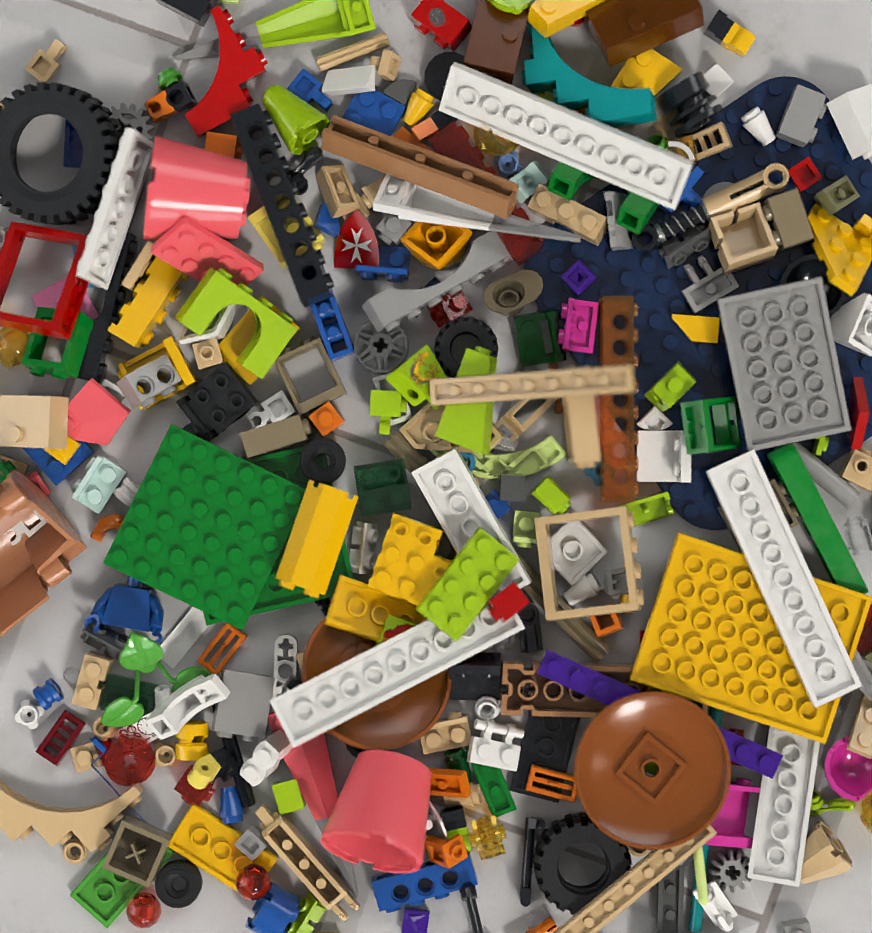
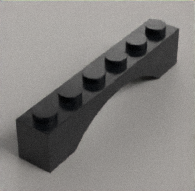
M127 232L112 279L108 290L105 292L103 309L99 320L90 333L77 377L79 379L89 381L93 378L100 383V380L106 376V355L111 354L114 340L111 339L112 333L107 330L112 323L115 325L119 323L118 307L123 305L126 296V290H123L124 286L121 284L132 267L129 265L131 255L135 256L138 248V241H135L136 236L132 233Z

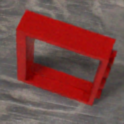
M11 221L9 229L5 233L4 243L0 251V307L25 237L78 247L52 322L0 312L1 327L70 340L89 285L88 281L76 275L78 271L77 265L84 254L88 235Z

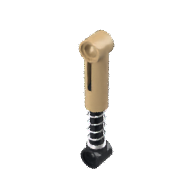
M771 164L754 175L702 198L700 206L690 207V210L685 213L681 211L680 215L676 217L671 216V219L668 221L662 220L661 224L645 225L639 235L633 232L632 241L634 247L641 253H651L657 246L662 244L661 242L666 241L669 236H676V233L680 231L685 232L691 226L695 228V224L701 221L704 223L706 219L710 220L712 217L731 211L735 212L737 209L746 207L773 193H779L788 184V170L781 164ZM774 172L779 173L783 180L779 184H772L768 180L769 175ZM760 184H763L762 186L740 196L741 193L748 191ZM644 233H648L653 237L652 242L646 246L638 242V238Z

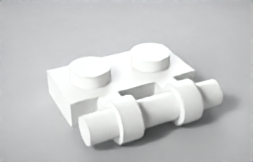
M488 718L486 720L476 719L474 729L482 730L481 737L471 736L466 762L517 772L521 746L513 745L512 740L514 737L522 739L524 729L518 728L515 724L506 723L505 725L495 723L494 720ZM492 733L502 734V741L491 740Z

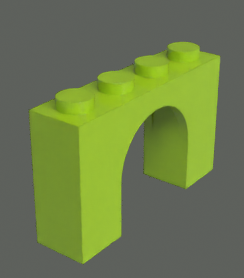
M210 267L175 316V319L201 337L216 314L224 307L233 304L248 306L254 314L256 328L252 339L236 361L263 379L297 331V328L291 324L294 320L282 311L277 315L271 310L274 305L261 297L259 300H256L251 296L253 290L240 282L238 286L230 281L233 276L222 268L216 271Z

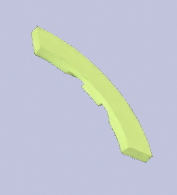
M549 435L535 446L515 453H489V455L472 453L476 464L471 473L474 476L489 479H500V475L527 476L548 468L568 453L552 435ZM429 450L436 457H439L449 452Z

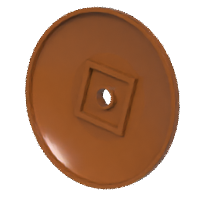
M325 616L313 630L306 644L301 666L302 684L374 648L376 642L325 625ZM449 668L327 731L340 741L363 750H392L416 741L435 725L446 707L452 680L449 679Z
M655 691L640 692L612 702L592 719L577 747L574 779L584 810L596 826L605 834L630 847L658 850L675 847L693 839L714 821L729 791L731 761L728 747L721 731L711 717L701 708L674 694ZM648 762H655L658 767L657 772L652 776H647L644 773V766Z

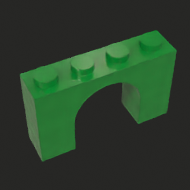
M559 162L552 171L547 190L571 201L584 182L598 177ZM626 190L628 197L621 206L616 224L639 235L659 206V203Z

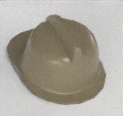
M532 270L514 272L487 286L483 295L484 303L489 309L503 316H515L526 305L535 301L542 293V278Z

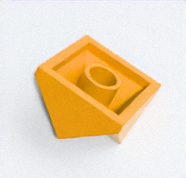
M416 221L402 236L400 241L422 266L441 270L460 261L472 231L465 227Z

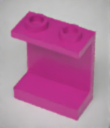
M736 778V782L730 781L726 800L720 812L710 824L717 834L708 840L705 845L752 849L753 838L745 835L744 831L750 792L760 793V787L751 784V780L746 778Z

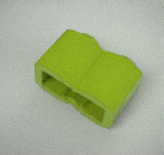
M549 475L544 477L531 491V494L553 515L557 512L563 514L571 505L569 502L571 496Z

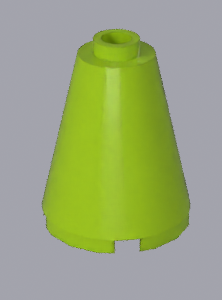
M271 85L263 93L262 102L266 110H268L287 149L292 154H303L307 152L310 146L317 144L315 139L320 134L322 135L324 128H328L330 125V120L325 114L281 85Z

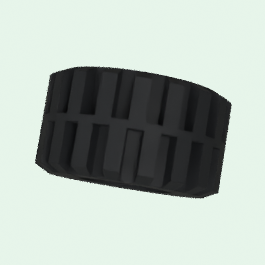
M470 316L458 317L447 322L440 329L435 340L434 352L435 358L446 375L455 378L461 363L457 362L451 353V345L460 335H473L479 340L482 348L491 351L489 356L497 358L498 343L496 335L484 321Z

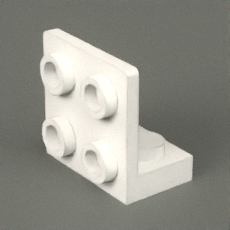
M684 430L637 431L636 480L638 482H691V454L687 455Z

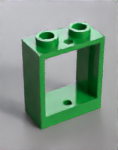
M38 307L35 318L52 322L56 309ZM79 311L70 340H67L61 362L41 360L48 336L30 332L21 364L30 370V374L37 377H44L47 374L60 380H66L67 377L77 378L94 321Z
M736 396L680 403L687 455L742 447ZM709 406H712L716 444L713 442Z

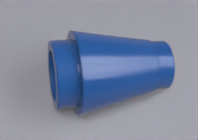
M236 787L220 788L219 819L222 818L223 824L243 821L242 815H244V811Z

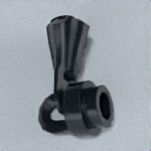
M310 146L295 170L291 169L286 172L288 176L290 175V180L294 179L299 191L297 195L304 194L308 189V181L303 175L323 158V150L319 147Z

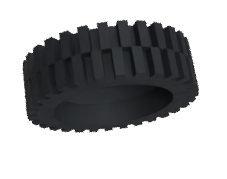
M37 82V86L32 84L23 86L25 91L14 90L11 92L14 99L4 97L0 101L5 107L4 109L0 108V204L10 207L8 211L15 215H21L20 218L33 222L71 225L76 224V220L85 221L89 219L87 214L95 215L98 205L101 203L103 188L108 183L111 174V164L116 159L119 150L118 141H120L123 133L115 131V128L120 126L117 119L109 117L113 113L109 108L102 106L103 102L98 98L92 97V94L65 84ZM47 114L58 115L69 121L78 132L83 148L82 163L78 173L69 184L55 191L42 192L27 185L20 177L16 162L17 145L23 130L33 118Z

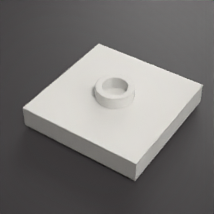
M580 521L564 523L551 535L554 568L571 586L609 552Z

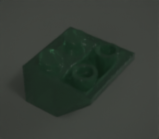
M404 458L353 466L361 517L412 509Z

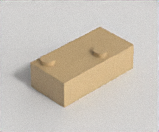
M0 395V447L67 449L69 397Z

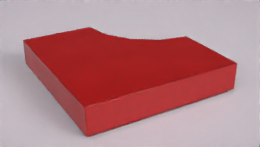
M853 377L849 392V421L851 430L848 431L851 449L860 450L870 412L862 377Z

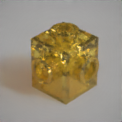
M495 815L481 817L471 822L473 832L468 833L472 848L477 847L481 861L506 854L503 839H506L507 836L503 823L498 825Z

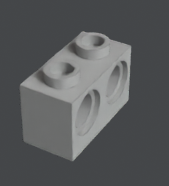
M164 354L125 375L117 382V385L132 409L139 405L142 408H146L156 401L154 397L159 394L166 397L176 391L174 386L181 381V378L168 356ZM157 374L162 376L164 383L158 379ZM137 385L142 387L144 394L138 391Z

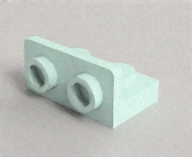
M98 455L97 458L92 457L85 468L88 472L83 480L79 478L71 490L74 494L71 499L79 501L96 513L101 514L114 495V490L119 487L128 471L105 456Z

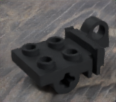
M225 362L189 391L186 396L178 399L176 403L191 421L182 429L210 442L219 436V433L225 431L227 427L251 410L250 408L258 403V400L229 363Z

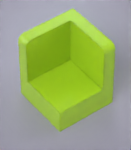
M297 779L273 782L272 789L280 815L305 808L306 801L301 795Z

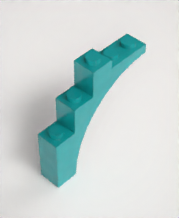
M527 21L528 32L530 36L532 35L533 44L529 45L531 59L524 60L525 70L521 71L523 85H526L532 93L553 90L555 104L572 111L585 109L586 117L612 128L657 121L655 96L650 88H613L590 81L576 73L559 57L550 36L544 38Z

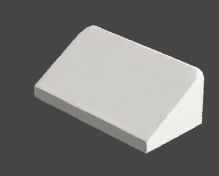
M368 65L328 70L323 83L322 93L328 96L375 91V66Z

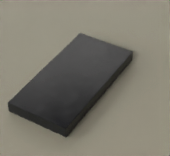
M529 709L524 736L520 745L521 750L517 772H513L509 791L559 803L560 799L527 791L525 787L531 764L564 773L567 772L580 717L532 716ZM535 772V776L547 778L564 783L565 780L554 776ZM535 781L532 784L533 786L562 792V788Z

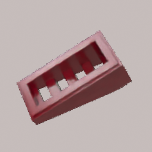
M65 709L35 752L58 767L86 723ZM65 719L77 726L75 731L63 724ZM59 728L71 735L70 738L67 739L58 733ZM56 737L65 745L62 748L54 743L52 739ZM48 745L59 752L57 756L46 750Z

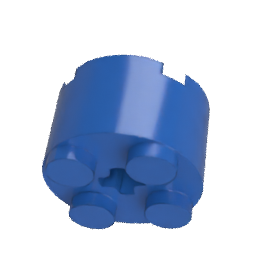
M270 882V887L266 886L252 908L255 915L253 919L248 916L246 928L255 933H286L287 930L285 928L289 921L293 923L300 912V909L297 908L300 903L299 898L279 885Z

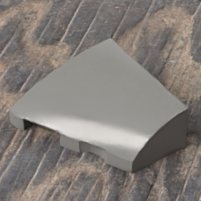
M604 192L612 251L633 249L631 231L616 224L621 206L627 196L617 192Z

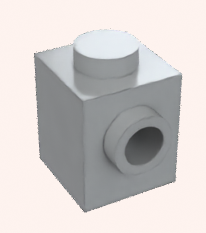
M387 213L376 227L377 232H379L377 237L389 246L391 243L398 246L402 236L412 227V223L408 220L398 219V215Z

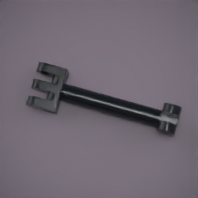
M526 817L519 896L520 903L524 907L529 906L531 903L535 829L541 830L546 826L545 820L540 817Z
M465 882L460 888L462 902L466 901L473 933H483L476 902L478 897L475 885L471 882Z

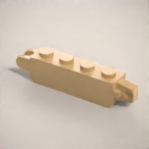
M262 804L255 811V814L262 821L259 826L263 830L261 834L326 909H332L342 921H345L349 918L348 914L338 903L342 898L355 911L360 908L358 901L349 892L348 885L285 814L280 815L277 810L272 813L265 804Z

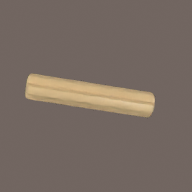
M380 33L316 58V62L320 71H324L389 46V40L385 33Z

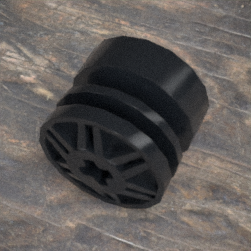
M702 72L695 73L682 80L655 99L663 115L676 112L677 116L669 122L670 127L682 122L683 125L674 131L677 138L702 129L724 110L721 104L711 108L708 107L717 97L712 95L703 98L702 94L707 91L710 85Z

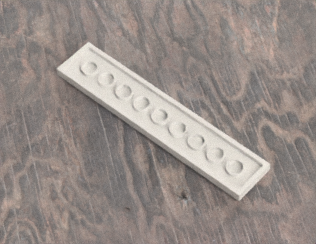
M457 62L451 65L439 111L673 210L676 209L694 161Z
M755 450L746 452L707 470L706 474L812 706L816 708L861 687L862 684Z
M503 584L499 586L489 601L505 589ZM486 603L458 642L451 639L432 622L427 620L270 700V703L294 748L525 629L518 613L504 623L500 620L496 622L487 610L489 605Z

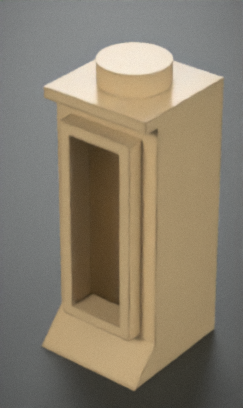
M559 397L544 398L546 402L523 424L513 416L529 400L521 399L495 425L499 428L504 424L513 433L509 440L514 442Z

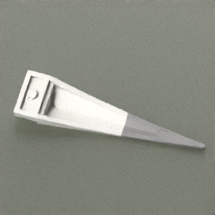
M389 174L385 175L373 202V211L398 215V219L580 242L581 237L577 234L535 223L514 215H510L508 219H505Z

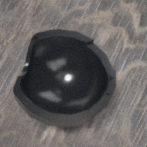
M816 254L796 259L787 267L781 278V285L822 277L829 317L840 310L847 297L846 292L829 281L826 275L828 268L825 262L820 261Z

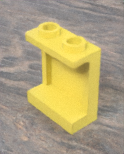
M282 200L278 208H287L290 200ZM262 206L247 218L285 270L288 267L265 206ZM308 216L304 220L307 227L312 226L317 240L313 241L315 249H322L324 247L322 243L326 240L320 231L313 227L314 223ZM291 223L287 227V232H295L299 224ZM299 247L296 250V255H305L308 247Z

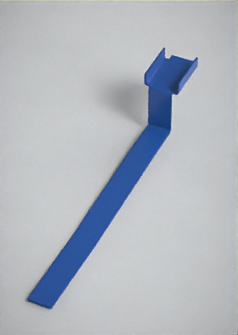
M94 736L92 739L90 738V740L102 753L91 763V767L106 781V783L120 797L121 795L116 791V789L92 765L104 754V752L106 751L105 748H107L96 736ZM133 808L131 809L143 822L147 823Z

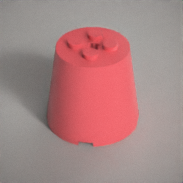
M155 136L151 168H153L152 179L148 186L143 240H158L184 215L222 239H238L240 226L245 227L246 208L250 192L251 176L246 175L247 162Z
M365 750L360 752L323 830L321 844L335 856L358 865L359 861L373 864V870L389 873H412L420 870L424 859L432 779L430 769L421 762L397 752L385 750Z

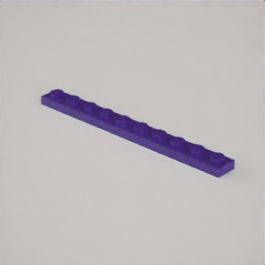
M548 649L536 672L543 677L606 705L622 697L642 692ZM718 726L726 741L731 761L773 779L783 757L782 754Z

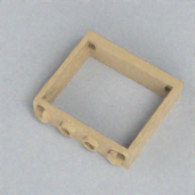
M583 366V367L565 368V369H563V370H567V369L591 368V367H590V366ZM594 395L561 397L568 464H574L575 468L579 469L595 467V462L601 461Z
M623 506L534 518L546 621L641 610V605L644 604V591L639 589L638 579L642 578L640 563L635 561V553L639 552L637 537L633 538L631 527H635L633 512H630L628 507ZM619 516L630 603L559 611L549 525Z

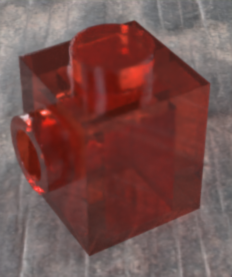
M191 764L174 790L182 794L181 798L186 803L199 806L203 800L208 803L215 793L216 789L213 788L216 780L209 782L204 789L192 787L187 780L188 773L194 766Z

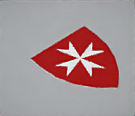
M358 210L347 218L340 229L335 244L334 268L356 269V265L379 267V249L374 230L368 220Z

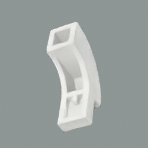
M215 673L207 677L203 675L197 676L168 696L149 715L145 722L160 740L177 734L184 724L202 709L227 699L231 692Z

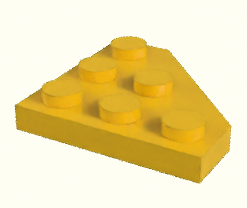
M815 203L807 215L815 240L812 245L819 260L824 261L828 268L826 275L829 281L852 296L857 291L872 261V240L863 236L849 224L842 222L834 215L829 216L826 210Z

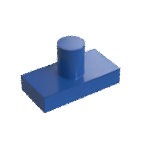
M692 166L679 203L682 200L689 208H695L700 206V202L702 203V197L692 189L704 174L698 166ZM659 204L658 206L665 212L672 213L673 209Z

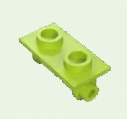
M309 890L307 895L300 900L297 907L300 909L296 920L293 923L289 921L286 926V933H312L314 926L309 924L308 921L311 920L318 923L326 911L322 903Z

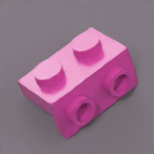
M568 298L567 304L562 303L561 318L565 319L564 329H559L558 344H562V350L593 353L599 302Z

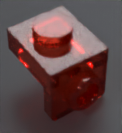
M463 290L452 296L449 293L442 296L443 301L431 308L427 306L430 311V317L438 328L473 310Z

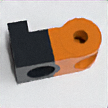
M180 81L147 100L144 105L153 123H159L168 119L173 114L175 115L187 108L190 109L196 106L198 103L189 84Z

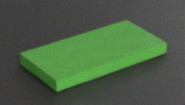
M169 847L167 849V852L164 856V859L161 863L159 870L175 853V851H173ZM108 852L70 894L74 900L106 928L113 923L145 887L102 868Z

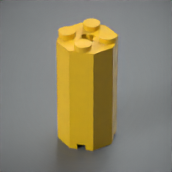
M309 480L276 579L280 580V586L294 590L296 585L305 588L304 594L318 598L319 594L325 595L358 496L353 495L352 499L347 498L348 492L319 483L317 488L313 486L314 481Z

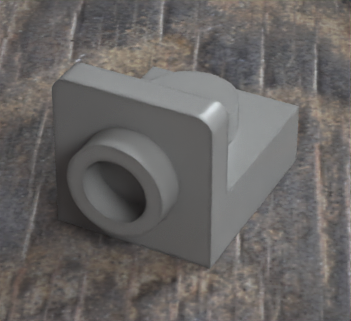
M626 568L606 570L607 578L604 579L606 593H609V596L614 599H620L621 595L629 594ZM638 579L639 589H641L640 579Z

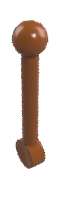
M550 362L548 369L550 371L557 370V362ZM560 397L555 401L553 409L556 414L563 412V407L560 405Z

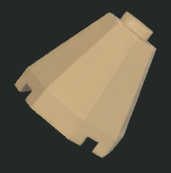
M821 820L813 825L807 833L800 880L802 884L843 874L853 868L851 864L852 859L839 838L836 840L831 835L834 832Z

